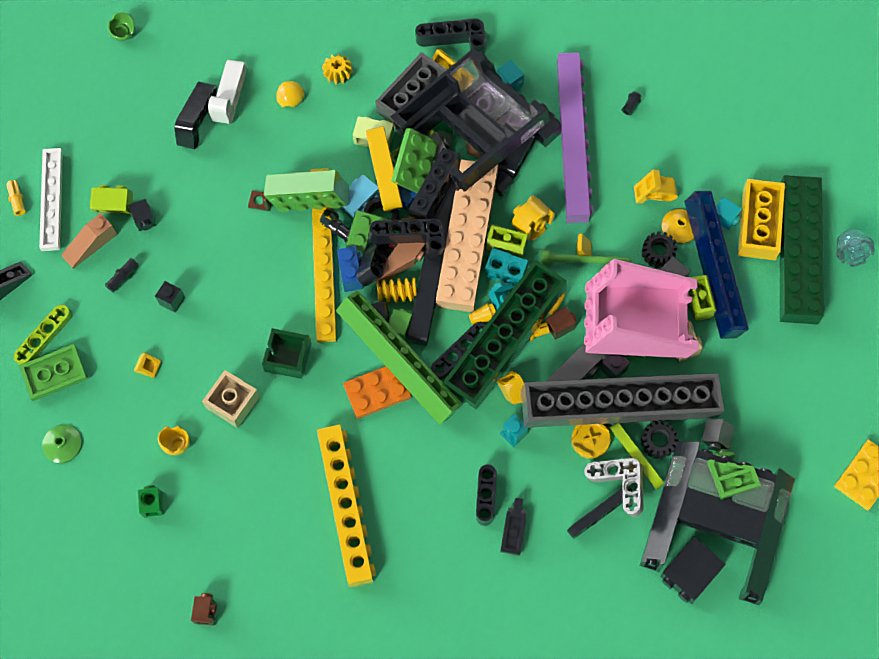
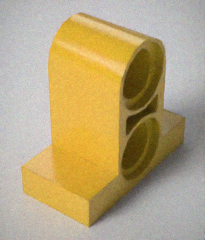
M652 170L634 186L636 203L643 204L647 199L673 201L678 197L675 179L660 176L659 170Z

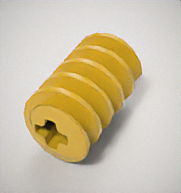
M400 278L397 279L396 284H394L392 279H390L388 285L385 279L382 280L381 285L377 281L379 302H383L385 298L387 303H390L392 297L395 303L398 302L399 297H401L403 302L406 301L407 297L412 302L414 296H416L415 278L412 279L411 283H409L408 278H405L404 284H402Z

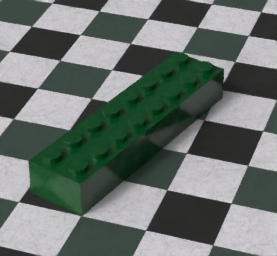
M784 175L781 183H785L780 247V322L818 325L824 317L822 178Z
M534 260L443 381V384L453 394L477 410L497 383L496 381L500 379L567 289V280L537 260Z

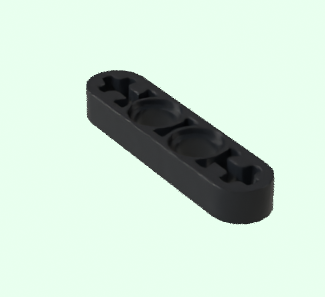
M475 323L433 362L431 370L440 380L449 375L467 351V349L461 346V343L464 340H469L473 343V337L477 333L476 329H483L486 326L485 323ZM450 353L458 355V359L454 362L449 361L447 357ZM444 360L446 365L443 367V373H436V367L440 369L444 365Z
M629 486V487H628V491H629V492H634V491L631 489V487ZM623 488L569 527L567 532L575 539L623 504Z

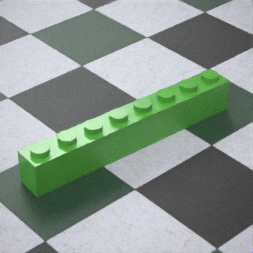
M359 291L352 293L344 299L336 310L342 319L345 320L439 425L448 420L463 404Z

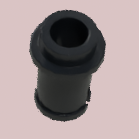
M635 91L630 93L628 100L621 109L622 112L631 116L637 104L641 103V95Z

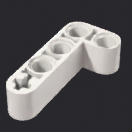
M227 60L217 96H211L208 104L212 121L226 124L232 123L246 75V62Z

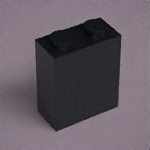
M693 537L660 577L663 579L662 582L669 589L674 588L679 593L678 596L681 600L693 604L726 564Z

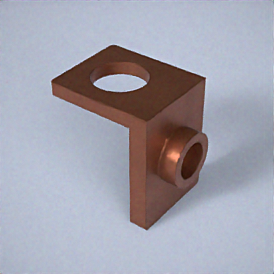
M252 191L248 208L270 211L272 203L264 196V192ZM258 196L263 197L261 205L254 203V199Z

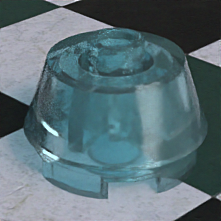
M849 229L843 232L837 239V258L842 263L850 264L851 267L866 263L865 259L870 254L874 255V241L860 229Z

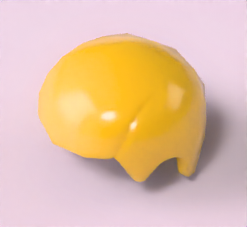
M294 81L283 82L278 87L276 93L277 102L283 108L286 106L294 108L302 103L304 98L303 87Z
M166 426L159 432L157 440L161 449L166 454L180 455L188 449L190 445L189 435L187 431L179 426L175 428Z

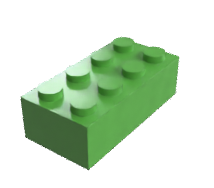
M336 170L266 175L264 196L281 212H288L289 210L305 211L306 209L322 210L328 207L338 209L348 205L349 185Z

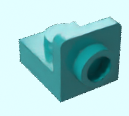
M498 282L488 292L495 311L498 310L507 298V292L514 287L512 283Z

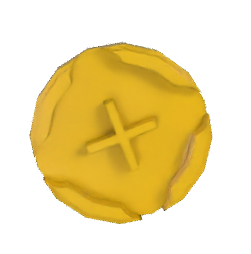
M604 424L576 425L571 435V442L574 450L580 456L595 459L604 455L608 450L611 436Z

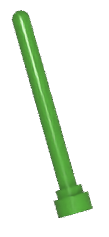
M541 250V264L549 265L552 262L608 264L613 259L632 263L629 257L553 254L549 250Z

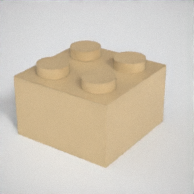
M224 370L202 402L206 409L238 428L260 398L257 389Z

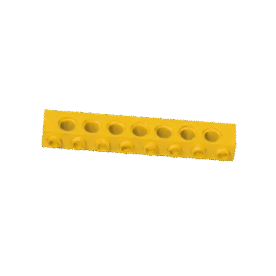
M341 425L317 429L348 585L351 588L373 583L372 576H376L374 563H369L368 557L372 556L370 544H365L364 537H367L368 534L366 525H362L360 520L364 515L362 506L357 505L356 498H360L358 487L353 486L352 480L356 479L354 468L349 467L348 461L352 460L350 449H346L344 443L348 442L346 430L342 431ZM335 444L340 445L338 451L330 450L331 446ZM337 463L344 464L341 470L334 469ZM339 483H348L345 489L338 488ZM344 501H351L352 505L349 508H343L342 503ZM348 520L356 521L355 526L352 528H348L345 525ZM353 539L360 540V544L357 547H351L349 544ZM358 558L364 560V564L361 567L353 565L354 561Z

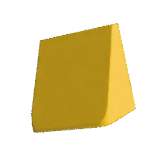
M579 234L577 239V255L591 256V241L583 234Z
M142 353L134 368V372L154 378L162 361L147 353Z

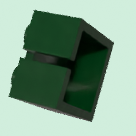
M272 328L267 343L269 348H266L262 361L265 372L302 379L312 344L310 336Z

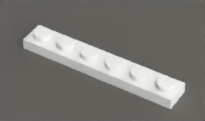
M61 148L43 149L39 246L41 251L60 250L63 151Z

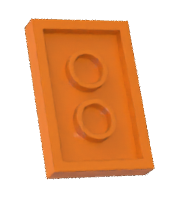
M386 366L343 383L357 419L411 399L410 392Z

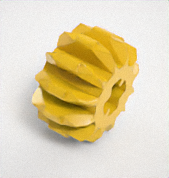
M331 54V59L326 58L325 64L322 66L324 77L327 78L329 83L334 81L336 85L338 81L344 84V79L349 80L350 75L353 73L352 63L347 59L346 55L341 57L338 54L337 57H334Z

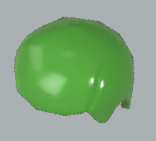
M124 12L113 14L112 19L108 22L110 36L118 41L130 39L135 32L134 19Z

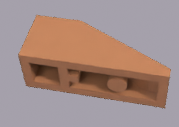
M100 213L82 228L61 256L74 269L114 238L117 233L109 221Z
M398 243L387 259L382 277L375 281L376 284L378 281L379 285H381L383 279L387 282L415 266L418 260L421 261L424 258L425 244Z

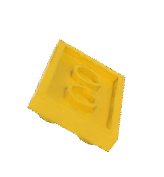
M869 439L834 485L836 489L867 511L879 497V446Z

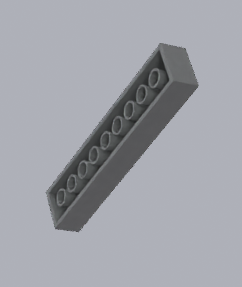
M718 373L525 382L520 389L524 428L718 418L724 412Z

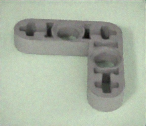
M628 458L592 462L585 467V476L591 482L623 480L624 511L631 517H637L643 512V467L638 460ZM632 465H635L637 468H634L633 472H631L629 469L632 468ZM612 466L618 467V472L615 475L609 474V469ZM596 469L598 472L595 473V476H592L591 473ZM631 483L638 484V488L634 492L628 491ZM630 497L634 498V503L637 505V507H634V511L629 508L633 505V500Z

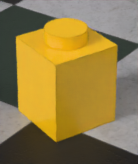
M510 371L496 381L507 401L513 405L522 402L520 389L524 382L520 375Z

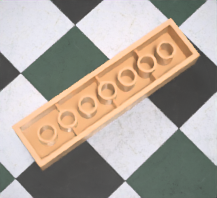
M461 160L459 170L463 173L475 161ZM498 165L467 191L463 192L462 189L455 191L436 296L437 307L466 312L475 311L498 176Z

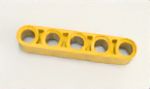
M384 126L366 130V135L384 212L401 208L403 205L398 185L391 182L394 166Z

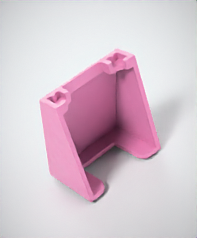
M613 259L588 281L585 286V292H587V300L585 302L586 318L584 322L586 327L584 338L586 353L688 358L698 351V341L693 340L692 335H688L687 304L692 301L688 291L690 289H697V279Z

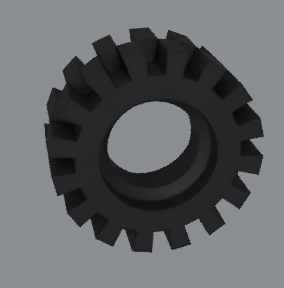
M658 231L657 235L653 232L651 236L648 235L642 247V257H645L644 261L646 263L649 261V266L652 267L655 264V268H658L659 265L662 268L672 257L675 258L677 245L676 240H672L673 236L667 237L666 232L661 235V231ZM657 244L663 245L667 252L664 255H657L653 252L652 247Z
M658 420L657 423L653 421L650 425L646 426L641 437V446L644 447L645 453H649L648 456L651 457L653 455L655 459L659 457L664 459L674 452L679 438L676 435V429L673 430V425L668 426V422L664 421V423H661V420ZM656 433L664 434L667 438V444L661 447L656 446L652 441V436Z

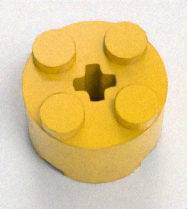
M533 195L524 205H518L514 209L513 213L515 216L511 224L520 233H527L528 240H535L547 230L544 227L547 223H552L555 214L540 199Z

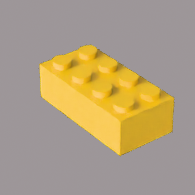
M754 179L746 180L742 196L738 256L776 261L781 247L785 183Z

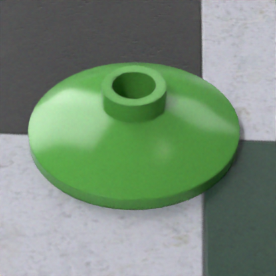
M56 426L45 435L42 442L43 452L52 462H69L78 455L81 449V436L71 426ZM63 439L62 444L57 445L58 440Z

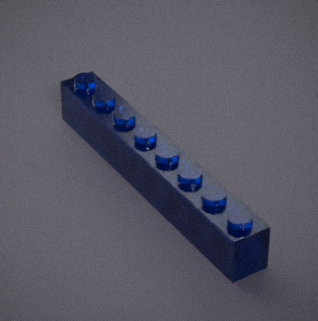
M695 191L684 202L703 275L708 276L716 307L714 316L720 339L738 338L748 331L749 327L712 191Z

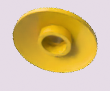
M675 209L664 216L661 229L663 234L664 232L667 233V237L673 236L672 240L675 239L676 243L684 244L696 237L699 223L691 212L684 209Z

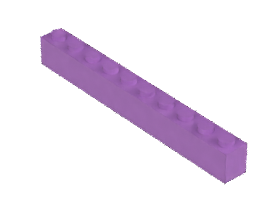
M558 53L557 55L566 223L589 222V216L593 215V205L589 204V199L592 198V189L588 188L591 174L590 171H587L590 159L589 155H586V150H588V138L585 139L587 122H584L586 106L583 107L582 103L585 102V91H582L581 86H584V75H581L580 72L583 70V60H580L579 53Z

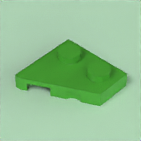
M715 460L707 461L720 499L760 488L761 486L754 466H739L736 463L715 462Z

